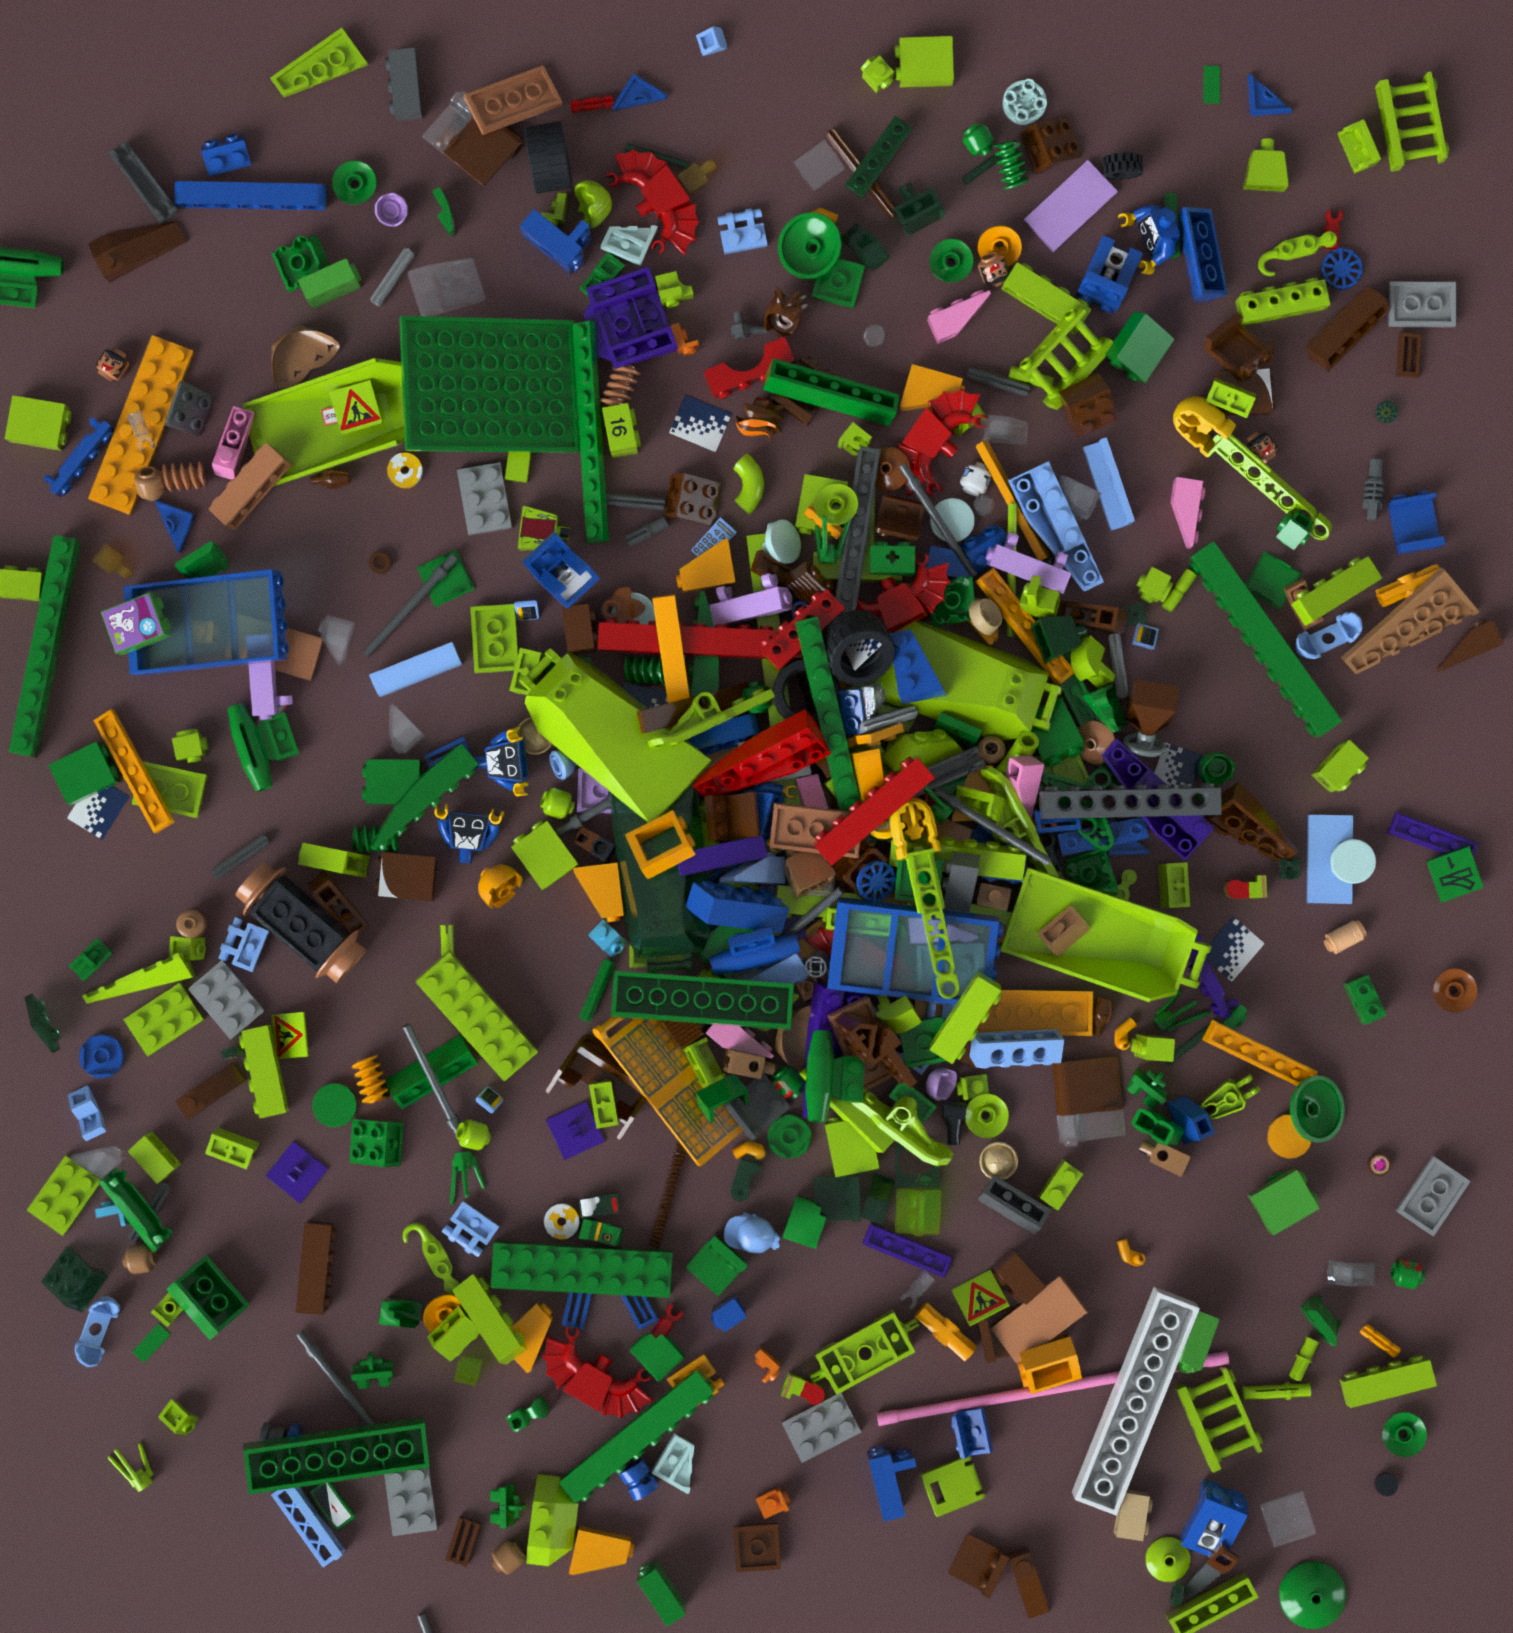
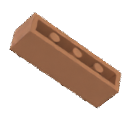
M265 443L257 449L255 456L243 465L241 472L236 478L227 484L223 493L213 500L208 510L225 526L235 531L292 464L277 449Z

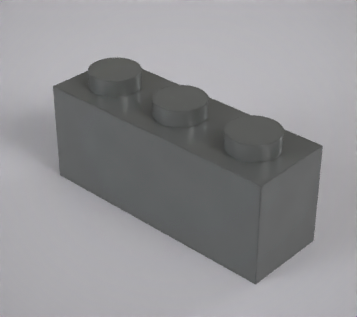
M415 48L388 50L389 58H385L386 70L390 71L391 79H387L388 92L393 95V101H389L391 115L394 114L397 121L423 119L418 59Z
M953 851L951 860L947 859L945 873H948V877H943L941 890L944 891L945 908L943 910L969 913L979 871L980 855Z
M995 1175L988 1180L977 1199L1034 1235L1042 1228L1051 1209Z

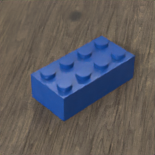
M703 881L702 883L693 882L686 908L706 924L754 930L760 927H771L772 932L782 933L789 907L782 903V899L771 895V891L768 889L758 888V890H753L744 885L736 888L727 883L716 885L710 881Z

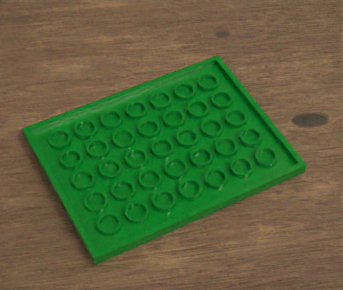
M436 316L399 317L405 451L580 452L572 329L574 320Z

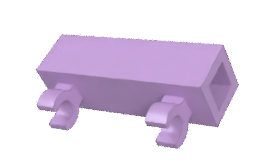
M1008 533L1004 547L998 544L989 547L985 557L988 560L987 565L1031 581L1032 575L1041 577L1042 586L1064 594L1071 576L1070 572L1062 570L1068 558L1067 554L1057 552L1052 566L1013 550L1019 536L1013 533Z
M776 574L761 576L765 590L732 599L731 586L716 588L720 602L710 605L713 627H715V624L731 626L792 610V595L789 588L777 587L778 579Z
M273 635L246 636L248 658L274 656ZM275 662L249 664L252 715L259 716V720L272 719V715L279 714L278 705L293 704L292 695L277 696Z

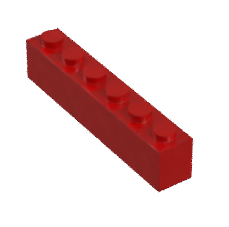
M917 755L913 758L911 756L907 757L900 764L902 766L901 769L896 773L891 771L883 778L885 782L881 786H873L866 793L868 797L862 802L859 800L854 802L848 808L850 810L848 814L844 817L842 814L832 821L831 824L833 826L828 831L823 829L814 837L816 840L813 843L814 847L831 866L935 778Z

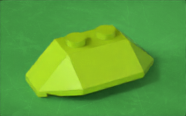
M944 730L918 731L896 735V739L889 740L882 761L893 771H898L902 768L900 764L907 757L911 756L913 758L917 755L924 765L928 767L959 754L963 750Z
M537 1474L526 1564L550 1566L573 1549L579 1503L575 1504L559 1484L560 1476Z

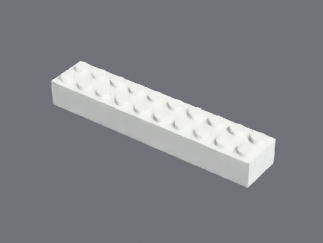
M1157 1287L1153 1288L1073 1487L1072 1494L1075 1500L1117 1516L1200 1308L1195 1302Z

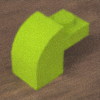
M1032 575L1030 583L1024 585L1019 605L1025 612L1038 618L1056 617L1060 605V593L1056 590L1042 588L1041 577Z
M1091 635L1081 639V646L1071 652L1070 656L1071 666L1076 677L1080 681L1088 679L1097 688L1113 682L1115 674L1101 662L1105 648Z
M877 995L880 1004L877 1006L879 1011L875 1014L895 1034L906 1032L922 1023L916 1009L906 995L893 1003L888 996Z

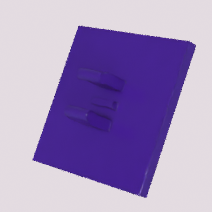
M587 1101L546 1120L564 1160L605 1142L599 1128L596 1129L595 1119Z
M293 1141L266 1174V1177L298 1203H301L328 1168Z

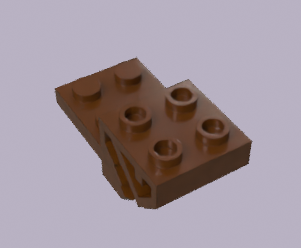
M863 839L860 841L858 858L841 857L831 867L836 872L835 878L852 894L858 895L862 900H866L860 896L857 890L856 881L859 872L871 861L881 860L888 864L889 862L875 847H869ZM879 865L874 866L875 871L877 872L879 869ZM883 866L882 873L887 869L885 866ZM891 866L894 870L895 876H897V870L893 866ZM869 869L865 874L868 875L870 872H872L871 869ZM865 877L862 879V884L866 883ZM895 880L893 891L885 897L886 899L877 902L906 905L909 901L894 900ZM863 887V892L865 893L869 887ZM873 890L867 895L868 897H872Z
M843 1012L834 1019L838 1026L836 1028L837 1033L842 1039L846 1038L850 1043L847 1047L854 1056L858 1055L863 1062L868 1061L873 1066L883 1060L886 1064L884 1067L885 1071L891 1078L894 1077L898 1083H904L910 1088L917 1083L895 1050L901 1042L890 1027L875 1017L869 1020L861 1014Z

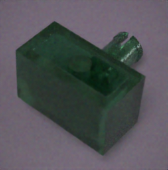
M905 183L907 191L903 185L899 188V192L905 202L893 209L906 237L945 217L943 205L933 187L918 195L915 193L911 183Z

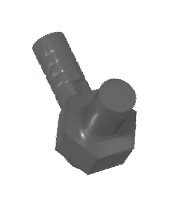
M742 312L733 313L735 325H732L730 329L731 335L735 336V340L747 339L748 334H768V331L764 330V325L752 326L751 324L744 323Z

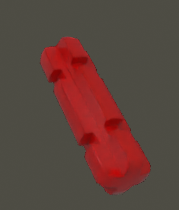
M603 95V98H600V96L583 98L582 101L575 99L571 101V110L573 113H578L581 110L592 111L602 109V107L612 108L614 105L613 96Z

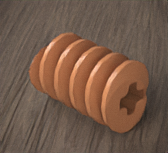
M626 365L617 369L613 368L616 374L610 375V379L613 382L607 383L606 386L610 390L603 392L607 399H600L602 404L609 407L625 404L624 400H631V397L626 393L634 392L630 383L637 384L638 381L633 376L641 375L635 367Z
M192 461L189 462L188 468H185L183 462H181L179 469L172 463L170 470L167 469L166 464H163L160 472L163 484L170 492L174 491L175 486L179 491L183 490L184 485L187 490H191L193 485L196 489H200L202 484L206 488V474L201 461H198L197 467H194Z

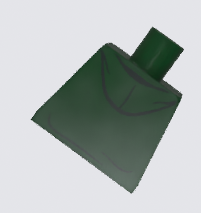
M1071 616L1042 617L1031 625L1044 664H1048L1073 652L1081 646V638L1087 636L1086 627L1084 625L1075 626Z

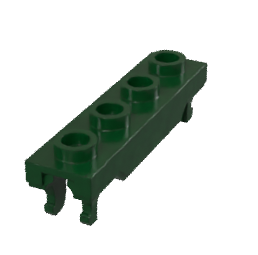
M895 115L844 187L850 191L852 190L859 198L863 199L909 136L913 127Z

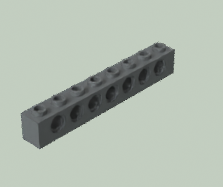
M1178 784L1179 789H1170V785H1156V789H1148V785H1134V790H1126V786H1112V790H1103V786H1090V791H1081V787H1068V791H1059V787H1045V792H1039L1040 819L1222 815L1221 788H1214V784H1201V788H1192V784ZM1196 793L1201 796V803L1198 806H1195L1192 802V797ZM1151 794L1157 798V804L1154 807H1151L1147 802ZM1173 794L1179 797V803L1175 807L1170 803V797ZM1107 795L1113 799V804L1110 808H1106L1103 804V799ZM1128 795H1132L1135 798V804L1131 808L1125 803ZM1062 796H1065L1069 801L1068 807L1065 809L1060 808L1058 804ZM1084 796H1088L1091 800L1090 806L1086 809L1081 805V799Z

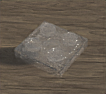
M1302 1490L1259 1503L1274 1548L1316 1534Z

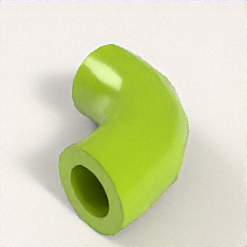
M747 453L733 468L741 477L743 484L742 491L734 501L746 513L751 515L763 497L765 483L761 468L754 458Z
M1021 732L996 770L1006 777L1010 757L1032 756L1039 744L1038 737L1033 732Z

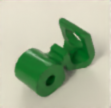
M540 1394L528 1408L519 1407L505 1417L512 1430L517 1432L531 1424L530 1419L545 1418L551 1411Z

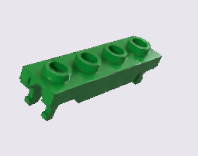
M118 1168L112 1169L98 1183L152 1252L157 1251L170 1238L172 1230L163 1228L160 1224V1218L136 1187L125 1179L127 1172L124 1169L121 1171Z

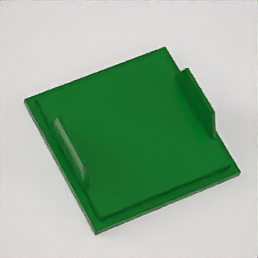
M457 549L417 567L425 584L434 574L433 570L438 565L441 566L451 554L458 559L447 572L448 575L443 580L440 579L428 592L435 607L475 589Z
M1264 551L1245 582V586L1252 595L1280 611L1287 600L1283 588L1298 581L1302 573Z

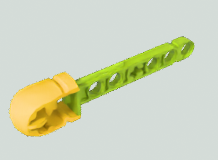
M1189 396L1177 405L1173 414V423L1176 430L1194 447H1200V452L1204 456L1209 457L1214 452L1219 454L1286 514L1290 513L1292 515L1296 509L1307 511L1310 514L1309 519L1314 521L1308 533L1315 539L1324 540L1329 536L1332 531L1331 522L1321 513L1318 514L1316 509L1231 434L1236 424L1230 419H1225V414L1215 405L1206 402L1205 398L1199 396ZM1212 428L1218 433L1214 438H1211L1208 434ZM1234 452L1241 453L1244 456V460H1237L1234 457ZM1250 467H1257L1261 474H1253ZM1273 483L1275 486L1269 487V484ZM1283 496H1290L1294 503H1286L1283 500ZM1316 525H1323L1327 532H1319L1316 529Z
M911 798L890 816V827L894 844L898 846L896 849L897 859L907 861L918 914L921 913L933 971L938 977L935 980L939 995L942 998L951 999L958 994L959 983L957 974H953L955 965L942 910L945 908L934 858V854L941 851L939 840L936 839L938 832L931 808L926 802L918 798ZM922 815L923 821L921 822V827H919L918 820L921 819ZM905 823H907L908 830L904 832L910 837V840L921 839V833L925 827L928 837L926 841L930 849L924 850L923 846L913 848L914 852L907 853V842L904 840L902 831L905 828ZM925 871L930 874L931 880L929 883L922 884L919 881L918 875L920 872ZM925 894H932L935 897V904L933 906L924 904L923 897ZM931 916L940 920V923L937 924V931L942 930L943 934L930 936V932H934L933 925L928 924ZM935 938H942L944 940L945 947L943 950H936L933 947V940ZM940 960L949 962L950 969L948 972L942 973L938 970L937 964ZM946 982L952 983L955 987V991L951 995L945 994L942 990V986Z

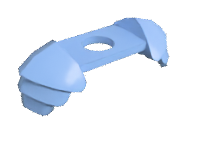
M1345 612L1343 615L1336 617L1337 623L1309 635L1307 631H1304L1296 639L1297 654L1304 658L1315 659L1321 657L1320 654L1339 645L1355 641L1362 631L1361 618L1354 612ZM1326 633H1331L1334 635L1335 641L1331 644H1326L1322 641V636Z
M109 1296L97 1299L88 1310L89 1315L82 1334L75 1345L76 1357L86 1367L97 1366L102 1360V1355L105 1352V1349L100 1347L111 1317L117 1318L118 1312H120V1305ZM94 1323H99L101 1325L100 1332L96 1335L90 1334V1326Z

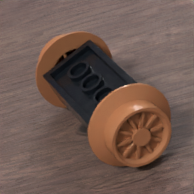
M266 862L262 863L250 874L235 894L245 904L243 915L246 916L250 913L310 965L317 972L315 976L317 979L327 975L335 983H339L366 952V949L357 942L359 931L355 930L351 934L284 875L287 871L285 867L275 871Z

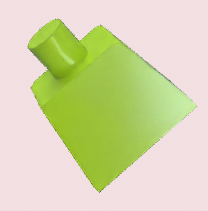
M1262 139L1261 150H1253L1250 154L1243 190L1284 192L1288 187L1285 153L1283 151H1274V139Z

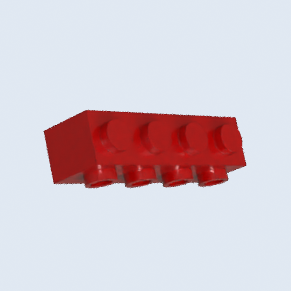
M828 589L824 592L819 590L811 597L813 602L809 606H801L794 613L796 618L790 623L786 620L778 628L779 633L774 638L770 635L761 644L763 646L761 653L778 671L801 652L795 621L817 616L822 632L834 618L845 611L843 605Z

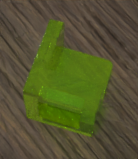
M461 1355L458 1360L454 1382L476 1386L483 1360Z

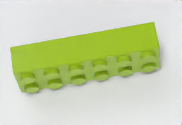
M450 950L416 978L415 982L504 1082L538 1053L537 1047Z

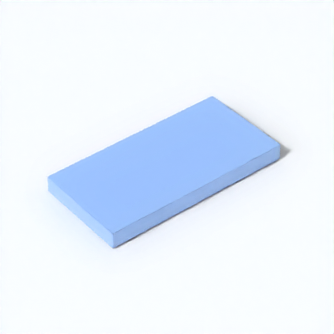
M1307 815V903L1352 904V884L1341 881L1332 873L1330 858L1332 851L1340 842L1353 839V815Z

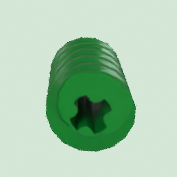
M1012 140L993 145V147L1000 148L995 153V156L1002 157L997 162V165H1004V168L999 170V173L1006 174L1001 179V182L1008 183L1002 189L1021 186L1029 181V177L1022 176L1027 172V169L1020 167L1025 163V160L1018 159V157L1023 155V151L1016 150L1021 146V142Z
M630 655L626 656L624 676L629 683L637 682L642 684L645 682L646 684L654 683L659 685L662 683L665 685L661 657L657 663L655 656L651 657L650 662L647 656L643 657L642 662H640L639 656H635L633 662Z
M355 824L352 832L353 852L356 846L360 853L364 851L365 846L368 852H372L370 846L379 831L375 824L372 825L371 831H368L366 824H364L362 831H359L358 825ZM395 833L389 838L391 843L384 848L385 852H389L391 847H393L395 852H398L399 836Z

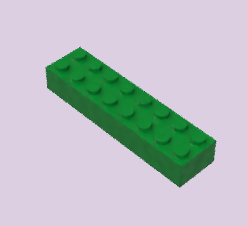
M614 971L611 1017L790 1030L794 984Z
M495 1240L493 1243L491 1288L670 1298L673 1250Z
M423 1417L243 1443L248 1495L430 1467Z

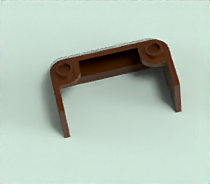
M583 1035L545 1091L550 1093L557 1081L565 1086L573 1087L577 1085L579 1080L589 1086L590 1081L596 1080L600 1082L604 1081V1079H609L612 1083L615 1104H617V1118L625 1124L616 1137L621 1140L647 1099L605 1045L592 1035Z

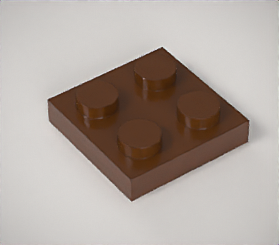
M778 1522L733 1526L736 1572L781 1569Z

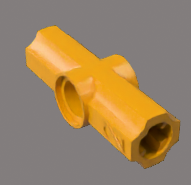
M1438 564L1431 565L1419 572H1412L1398 578L1396 582L1375 590L1378 602L1382 607H1387L1401 599H1406L1438 571L1440 567Z
M928 1302L922 1305L915 1314V1318L927 1327L944 1346H948L964 1361L970 1358L976 1350L977 1346L960 1332V1328L949 1318L942 1316Z

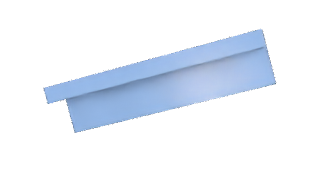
M1107 437L1100 439L1097 443L1083 447L1110 531L1131 525L1135 519Z
M301 1487L277 1490L271 1494L323 1568L333 1560L336 1561L343 1556L346 1550ZM286 1491L293 1500V1503L283 1502L279 1494ZM295 1508H298L306 1519L305 1522L295 1519ZM308 1526L313 1528L319 1540L310 1539L307 1536ZM321 1545H325L331 1554L326 1560L320 1554Z

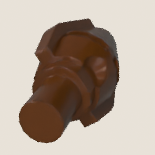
M334 468L324 470L321 475L311 476L310 478L312 485L322 484V486H326L329 489H338L351 483L348 471Z
M1099 996L1093 1005L1094 1027L1092 1035L1101 1037L1102 1028L1105 1027V1024H1109L1112 1018V1000Z

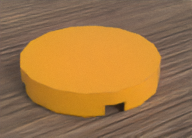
M1291 1114L1281 1115L1275 1118L1269 1125L1267 1141L1271 1150L1278 1156L1288 1159L1298 1158L1309 1149L1311 1142L1304 1139L1296 1131Z

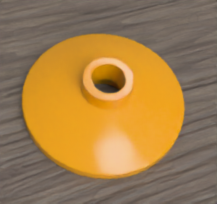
M1002 225L993 226L987 229L979 238L978 253L980 258L987 253L997 252V254L1005 257L1007 265L1010 266L1016 262L1021 254V239L1017 232L1010 227ZM1002 241L1004 243L1000 247L996 246V242Z
M446 1294L438 1296L426 1306L423 1313V1322L428 1331L432 1332L458 1305L463 1308L455 1295Z

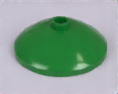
M814 212L803 213L791 219L783 228L778 240V255L782 265L789 273L801 279H816L830 272L838 262L842 251V238L838 227L828 217ZM817 245V250L812 252V247Z
M1315 1075L1303 1079L1296 1086L1290 1103L1291 1119L1296 1131L1304 1139L1315 1143L1326 1142L1338 1133L1345 1113L1344 1100L1339 1088L1331 1079L1325 1076Z
M1305 1561L1293 1566L1284 1575L1279 1587V1601L1283 1612L1293 1623L1307 1629H1319L1333 1623L1342 1613L1346 1603V1588L1340 1575L1329 1565L1319 1561ZM1314 1595H1319L1317 1602L1312 1601Z

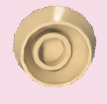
M987 598L974 600L970 603L969 615L977 630L986 635L994 634L1002 622L1001 612L997 605Z
M531 717L524 719L519 724L520 730H517V735L524 737L526 753L539 755L551 747L552 744L538 733Z
M994 1142L983 1149L979 1163L981 1170L987 1177L991 1178L995 1175L1001 1180H1005L1015 1173L1018 1167V1157L1012 1146L1005 1142Z

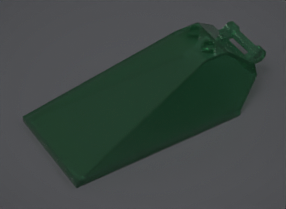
M692 783L664 814L673 810L677 817H683L687 825L684 831L686 835L690 833L695 842V846L692 848L695 850L704 848L705 842L699 795ZM608 791L626 931L635 956L637 958L647 957L648 973L656 974L657 971L693 970L692 953L701 952L705 949L713 925L706 924L687 909L686 904L693 882L702 883L703 881H709L708 871L680 876L678 865H675L647 879L641 871L625 834L645 825L647 822ZM675 826L643 841L641 845L648 860L682 844V841ZM684 954L685 960L655 962L656 956Z

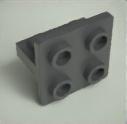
M180 381L164 425L199 437L213 396L186 382Z

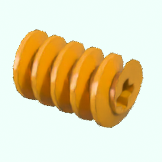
M378 1055L358 1060L352 1065L353 1069L360 1070L354 1074L355 1077L362 1078L357 1083V1086L365 1087L359 1091L360 1094L367 1095L362 1100V1103L370 1104L390 1098V1096H383L388 1091V1088H381V1085L386 1082L385 1079H378L383 1074V1071H377L376 1068L381 1064L380 1062H373Z

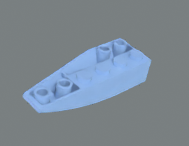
M1049 461L1008 480L1026 521L1055 557L1057 552L1068 555L1064 568L1071 573V577L1083 592L1103 583V578Z

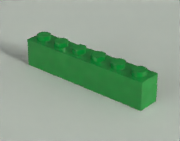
M775 358L772 359L766 372L763 390L886 426L891 424L897 413L900 396L896 393Z

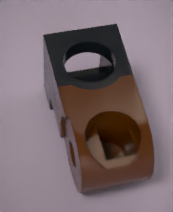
M582 826L573 839L574 843L607 864L618 848L613 843Z

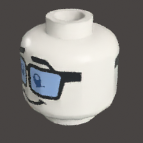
M976 462L975 465H967L960 480V484L963 487L962 490L978 497L979 494L987 492L992 476L985 464Z

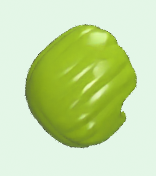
M581 180L576 184L574 193L580 203L578 212L584 214L585 218L583 221L590 226V229L595 228L609 215L612 209L611 197L608 191L595 181Z

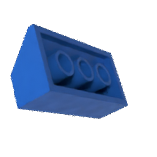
M1193 207L1182 208L1177 216L1178 228L1182 237V248L1186 258L1187 273L1190 278L1191 294L1194 302H1209L1228 295L1212 210Z

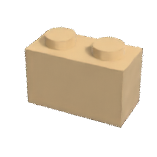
M1127 1489L1116 1516L1114 1527L1116 1537L1143 1541L1144 1535H1148L1149 1522L1146 1519L1147 1513L1152 1511L1153 1501L1147 1492Z

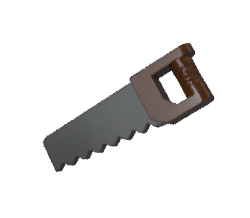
M1221 1542L1207 1557V1561L1184 1585V1589H1182L1184 1590L1183 1594L1193 1599V1596H1197L1198 1592H1202V1588H1207L1211 1581H1215L1216 1577H1220V1573L1229 1572L1239 1561L1240 1556L1227 1549L1226 1545ZM1222 1555L1228 1560H1222L1218 1556Z

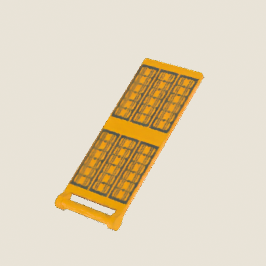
M611 1017L602 1025H597L593 1028V1034L609 1050L698 1166L706 1163L743 1131L726 1109L725 1104L713 1109L715 1121L712 1123L708 1121L698 1108L695 1092L703 1089L684 1050L681 1049L662 1021L633 1019L611 1038L607 1036L606 1032L624 1018Z

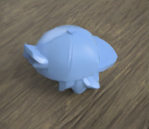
M743 1212L742 1215L729 1219L724 1229V1239L727 1245L744 1252L763 1253L769 1248L776 1250L780 1247L778 1242L780 1241V1236L774 1231L772 1225L767 1220L757 1217L754 1213L750 1215Z

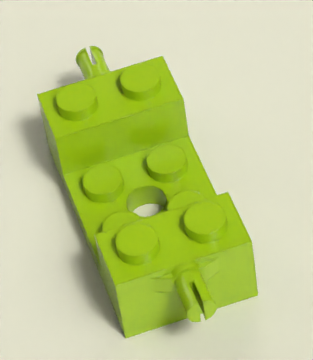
M892 1309L873 1319V1323L836 1343L833 1341L816 1350L815 1356L820 1363L821 1369L809 1375L812 1382L815 1383L826 1377L836 1395L915 1353L914 1347L909 1340L908 1332L919 1326L916 1318L903 1324ZM868 1347L871 1349L872 1354L868 1359H862L859 1356L861 1348Z

